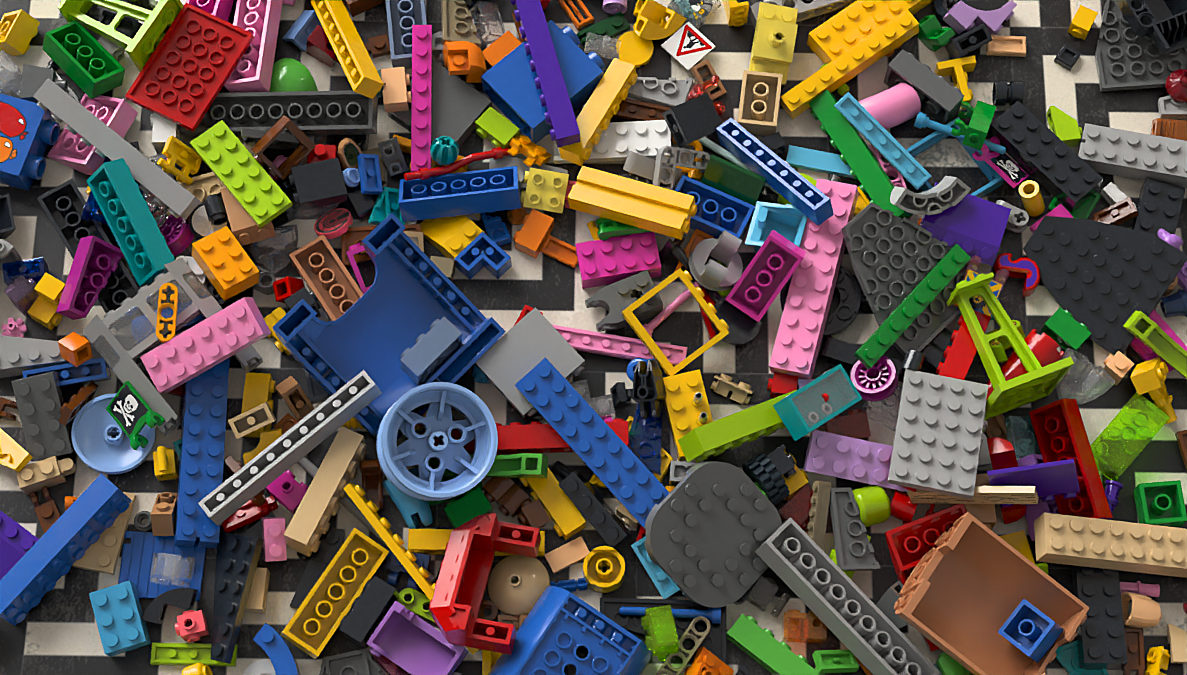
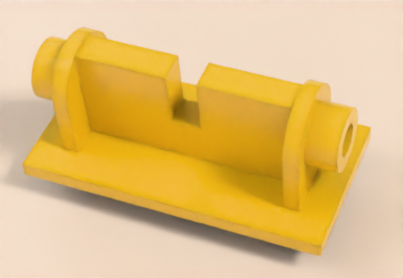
M1164 646L1149 648L1144 675H1166L1160 672V669H1168L1170 658L1169 651L1164 649Z

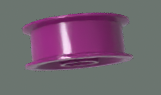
M169 215L157 222V226L164 236L170 252L174 256L182 253L192 242L194 234L189 224H186V220L181 216L177 219L175 216Z
M881 356L869 369L858 360L851 370V381L862 399L866 401L877 402L891 396L897 388L898 376L895 366L885 356Z

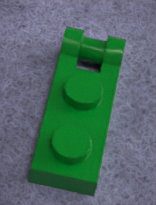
M606 218L596 220L600 240H607L612 236L652 232Z

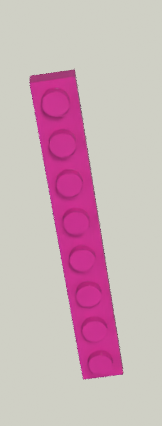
M412 25L411 172H414L420 168L427 167L431 169L432 25Z

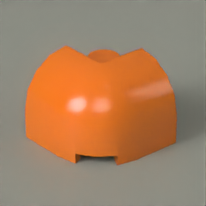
M468 41L444 42L442 53L445 68H448L449 75H465L467 83L482 82L481 76L487 70L481 48Z

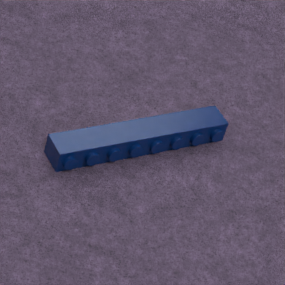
M730 118L716 128L720 144L755 174L766 178L767 184L816 225L819 226L834 215L829 197L734 119Z

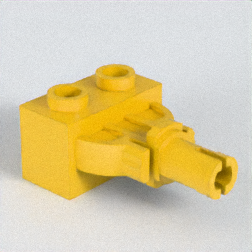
M1156 357L1137 364L1130 378L1138 395L1148 392L1154 401V407L1160 409L1166 424L1177 420L1171 405L1173 397L1168 395L1164 383L1169 371L1166 363L1162 362L1160 357Z

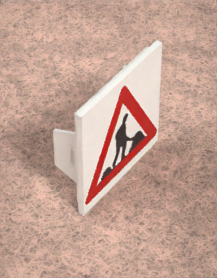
M687 22L665 41L661 47L689 71L693 66L700 63L715 48V45L690 22Z

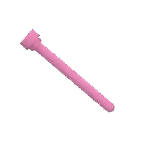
M695 281V282L693 283V285H694L695 288H696L697 286H698L699 288L701 287V286L698 284L697 281ZM687 289L651 322L642 325L651 337L653 330L691 296Z

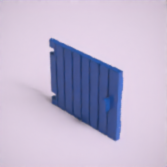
M125 531L124 538L131 539V544H123L118 584L129 580L136 585L139 598L155 599L162 593L177 588L198 589L195 601L200 602L207 548L197 547L199 538H196L193 547L174 546L175 534L174 536H153V532Z

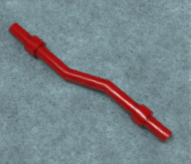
M511 147L492 148L491 151L470 154L448 166L431 169L427 167L420 168L418 171L405 173L404 178L406 181L415 179L426 180L432 176L452 173L474 161L491 158L494 160L502 159L503 156L511 155L507 152Z

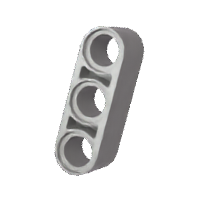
M629 151L623 170L653 180L656 160ZM675 168L673 188L675 189L682 170L679 168ZM664 169L661 172V179L666 180L668 172Z

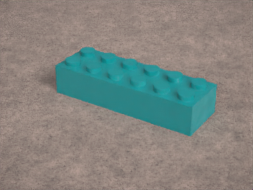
M124 158L103 163L86 181L139 287L153 283L159 274L167 273L164 265L175 261L174 255L170 252L166 240L161 234L157 222L153 218L148 204L144 200L139 186L135 182Z

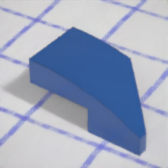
M486 212L480 213L487 235L498 246L511 242V237L501 217H492L486 215Z

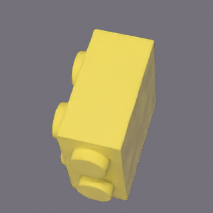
M530 168L529 171H525L524 183H527L526 191H522L521 202L524 203L523 207L563 214L569 174Z

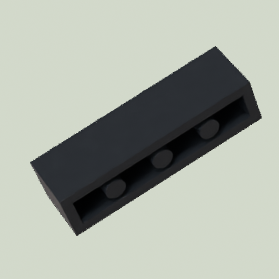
M573 471L558 484L610 547L617 548L632 534L579 471Z

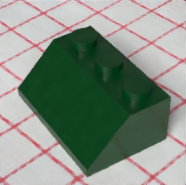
M711 155L701 183L755 207L757 201H760L764 194L766 178L715 155Z

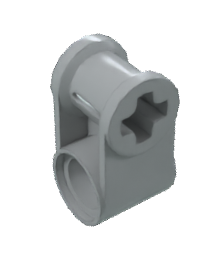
M996 201V204L1011 209L1006 229L1014 233L1023 232L1029 220L1028 213L1005 201Z

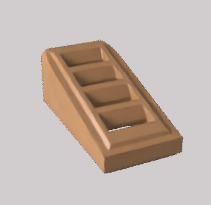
M708 59L689 70L703 93H708L712 101L727 93ZM703 69H706V70H707V72H705V73H703V74H701V75L698 73L699 71H701V70H703ZM708 75L711 76V78L706 81L702 80V78ZM712 81L715 82V84L711 87H706V85L711 83ZM718 87L719 91L711 95L710 91Z

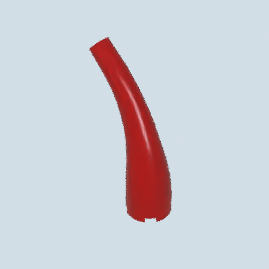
M1032 329L1024 338L1042 367L1060 361L1065 355L1063 351L1059 353L1057 350L1059 344L1044 332L1041 336L1036 334L1038 332L1037 329ZM1015 351L1000 367L1006 381L1028 373ZM990 379L985 383L988 385L986 400L994 390Z

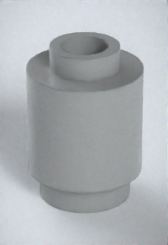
M102 36L98 39V42L118 62L124 58V48Z

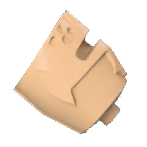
M1123 592L1121 594L1124 625L1135 628H1150L1159 623L1162 618V612H1160L1161 609L1158 602L1138 593ZM1131 599L1132 610L1131 614H1128V604Z

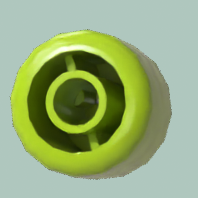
M870 485L852 491L860 511V519L865 527L884 523L889 519L891 511L890 499L882 487Z

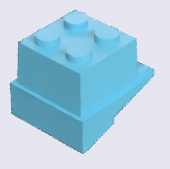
M757 201L745 245L754 246V252L757 253L771 231L775 230L800 247L808 217L792 204L783 205Z

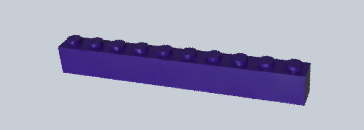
M510 0L511 5L516 7V10H514L516 22L520 21L521 27H519L521 39L525 38L526 44H524L525 53L531 57V61H529L530 70L535 72L537 77L534 78L536 89H540L542 94L539 95L542 107L545 106L547 111L544 113L545 120L552 128L549 130L552 142L556 141L557 148L580 142V131L540 0Z

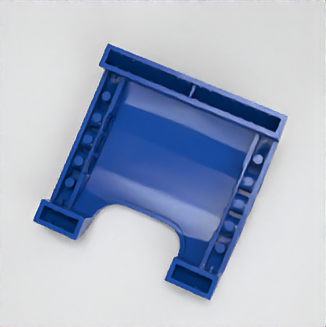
M390 213L362 240L366 252L375 265V280L372 286L341 317L335 321H322L315 316L317 313L302 298L272 327L276 336L287 350L331 396L363 370L368 374L382 394L353 418L376 439L380 423L387 411L405 393L418 386L401 369L400 359L402 357L400 356L407 348L411 349L417 344L415 341L422 333L426 335L431 330L430 326L436 319L441 320L443 317H446L462 333V343L420 385L432 382L454 384L506 332L492 317L486 318L403 232L406 227L393 213ZM430 404L419 406L411 412L422 416L428 410ZM399 429L397 433V440L403 435Z

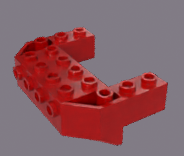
M496 513L478 515L451 531L449 542H447L445 556L441 562L439 577L435 583L434 595L429 605V611L432 613L433 620L448 643L512 655L517 636L514 625L479 619L478 615L495 552L537 558L541 543L539 528L500 522Z

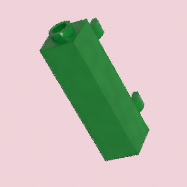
M978 100L975 108H973L968 102H962L961 107L966 108L967 112L959 111L958 116L960 118H971L969 126L965 125L962 120L956 119L954 125L959 126L960 129L956 130L953 128L951 134L954 136H965L962 142L963 145L981 150L996 106Z

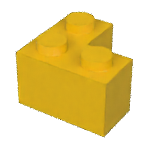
M45 273L34 288L39 297L28 310V314L33 320L50 330L58 326L62 320L63 315L56 311L65 283Z

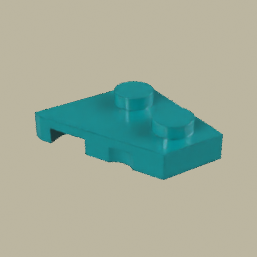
M384 187L383 192L378 195L368 224L379 225L390 213H393L405 225V222L402 221L399 207V189Z

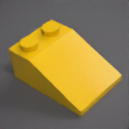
M464 215L424 219L420 223L423 237L446 258L454 259L480 233L484 232Z

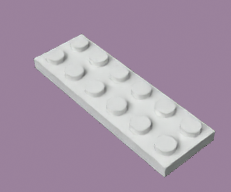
M665 120L610 123L607 130L602 132L599 143L594 145L591 150L590 158L585 160V162L624 161L627 159L629 151L656 159L659 148L671 146V131ZM554 141V163H572L561 158L559 147L557 148L556 141ZM664 153V157L669 158L670 154Z

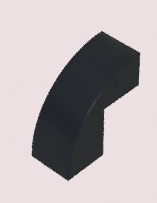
M177 588L162 593L147 607L142 620L163 624L168 605L193 610L198 589Z

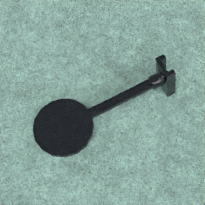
M684 233L682 240L675 238L672 241L670 238L659 253L660 260L664 262L673 256L691 274L689 258L681 248L687 235ZM700 285L715 302L716 316L719 320L723 319L729 326V334L722 340L732 345H744L751 342L760 331L761 320L757 322L726 301V297H721L717 291L709 290ZM711 321V327L715 334L718 335L720 332Z

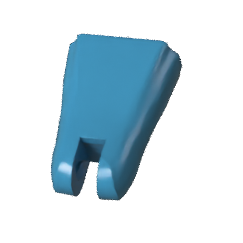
M418 467L408 469L410 473L419 478ZM388 479L383 482L386 491L397 506L409 529H420L416 513L419 514L425 526L433 523L428 501L419 500L404 494Z

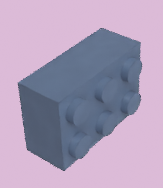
M443 317L441 320L436 319L430 326L431 330L426 335L422 333L415 341L417 344L411 349L407 348L400 356L402 357L400 359L401 369L418 386L462 343V333L446 317Z

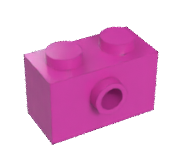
M287 470L264 489L294 515L309 487L303 482L299 484L294 480L296 476L290 470Z

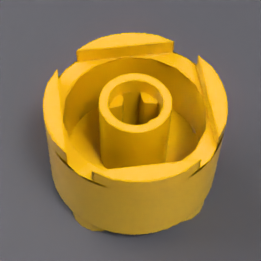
M599 546L594 548L585 557L583 575L588 587L596 592L608 593L617 590L621 586L625 577V561L622 555L614 548ZM603 566L607 569L605 573L602 572Z

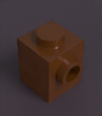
M530 499L520 505L521 509L516 513L519 524L540 529L551 521L539 499L534 502Z

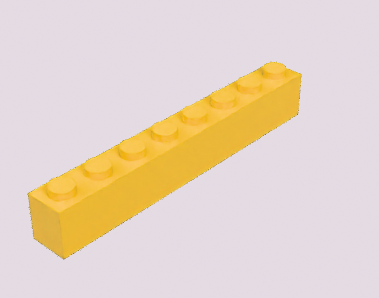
M310 0L353 91L373 99L381 90L383 82L343 1Z
M908 9L782 95L780 97L781 106L793 120L809 109V103L828 89L832 93L919 33L918 21Z

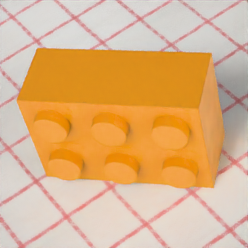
M227 226L192 243V257L224 301L259 283L260 271Z

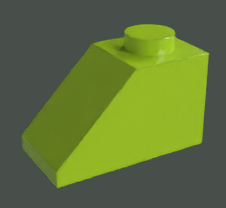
M1049 106L1046 113L1049 129L1068 147L1078 146L1083 132L1082 128L1078 127L1077 120L1057 107Z

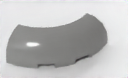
M945 176L935 187L921 193H914L907 188L895 186L891 192L890 203L912 214L933 215L941 213L951 206H955L968 194L971 188L957 177Z

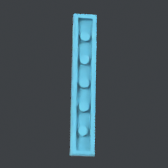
M849 92L834 105L916 190L932 177Z

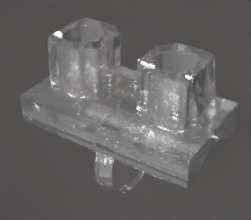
M589 32L586 37L584 52L590 53L593 51L598 56L604 58L619 59L621 41L612 39L607 35L601 36Z

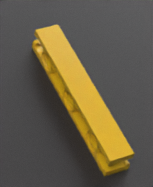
M409 529L408 550L425 555H445L446 545L449 542L453 529ZM540 531L541 543L537 556L544 557L545 531ZM496 551L494 556H511L514 554Z

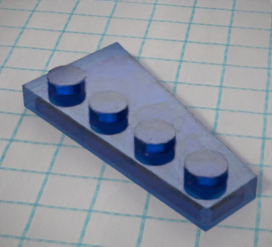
M660 401L661 414L659 418L652 416L651 402L649 403V417L647 419L641 417L638 403L630 429V450L651 473L661 475L663 401Z

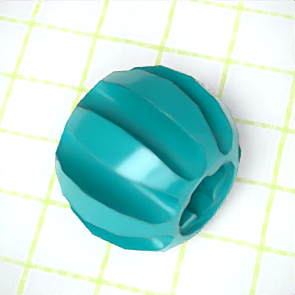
M440 136L431 143L430 156L437 164L449 165L458 158L459 145L452 137Z

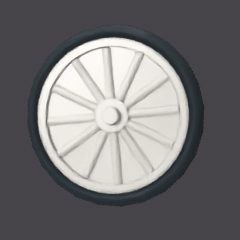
M204 203L198 205L189 217V227L192 233L199 239L225 226L230 228L228 216L224 224L212 225L208 220Z

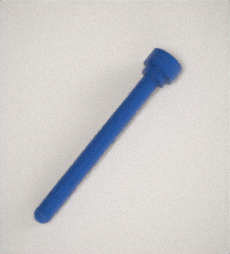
M623 606L619 609L621 615L680 618L702 616L712 621V623L721 624V607L708 608V610Z

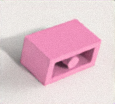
M283 516L262 517L263 560L265 562L287 560L286 541L284 538L286 531L285 518Z

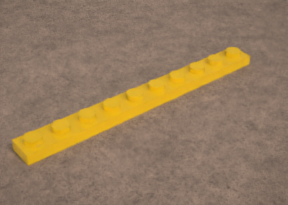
M349 483L343 488L431 601L435 591V583L432 584L428 579L429 573L424 567H419L415 562L417 560L415 555L403 547L404 541L397 533L395 535L389 529L391 525L387 519L381 518L378 515L377 506L371 500L368 502L364 497L366 493L359 484ZM467 647V649L471 652L472 655L477 654L479 651L482 650Z

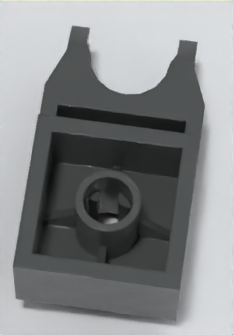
M647 270L603 287L585 300L587 308L603 307L609 312L602 321L596 324L598 332L618 330L625 326H630L621 315V312L637 301L635 297L641 298L655 287ZM657 293L633 311L639 322L656 316L663 311V302L659 294Z

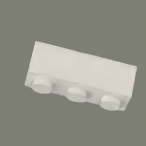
M1112 182L1105 186L1100 193L1110 205L1127 198L1126 194L1122 193L1118 186Z

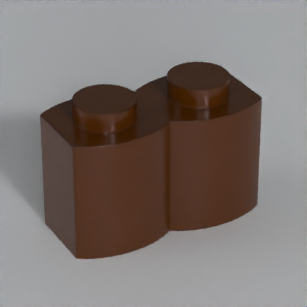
M492 477L482 487L487 500L490 503L496 502L499 505V511L506 517L510 515L514 518L521 509L520 505L530 500V497L507 477Z

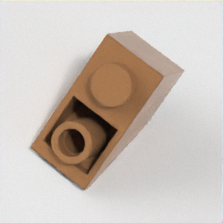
M164 492L157 495L151 512L153 536H174L177 493Z

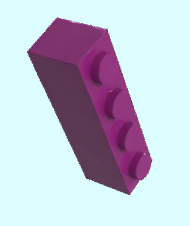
M95 236L81 238L56 312L72 320L86 318L98 299L101 289L105 288L111 273L116 270L118 262L124 257L121 249Z

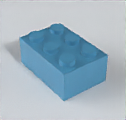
M129 580L89 593L106 655L112 657L151 644L146 622L142 620L143 611L135 583Z

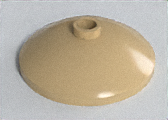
M515 554L508 556L493 568L489 576L488 593L490 599L505 614L512 616L527 615L545 588L550 586L549 574L545 566L536 558ZM515 578H519L518 583H512Z

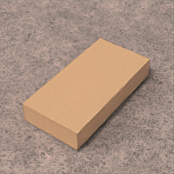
M991 35L992 41L986 44V55L1026 56V37Z
M580 536L545 554L544 557L553 574H556L585 559L590 551Z

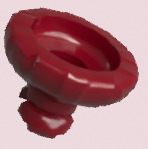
M1187 69L1173 71L1167 77L1165 83L1166 92L1172 99L1181 103H1187Z

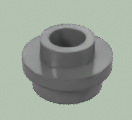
M141 511L135 516L134 525L139 531L146 532L152 529L150 512ZM143 519H148L146 525L141 524Z

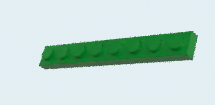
M958 244L949 250L855 352L854 355L867 369L871 368L971 259Z

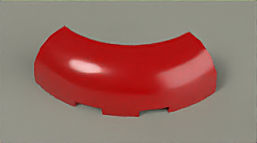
M1000 437L986 438L993 470L1018 467L1015 450L1009 441ZM1013 504L1012 507L1001 508L1004 524L1021 519L1026 513V505Z

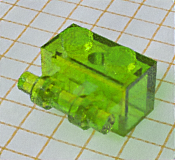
M671 605L645 609V616L641 617L643 630H647L648 636L645 637L647 649H651L652 657L658 656L659 661H665L667 659L666 654L678 653L679 647Z

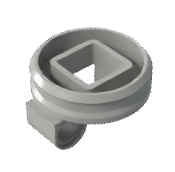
M724 230L718 239L710 238L699 242L689 256V269L695 280L703 287L713 291H725L733 287L743 271L742 260L737 252L742 240ZM708 256H711L716 260L720 261L721 263L725 264L726 267L720 265L712 259H710L706 265L705 263L707 261Z

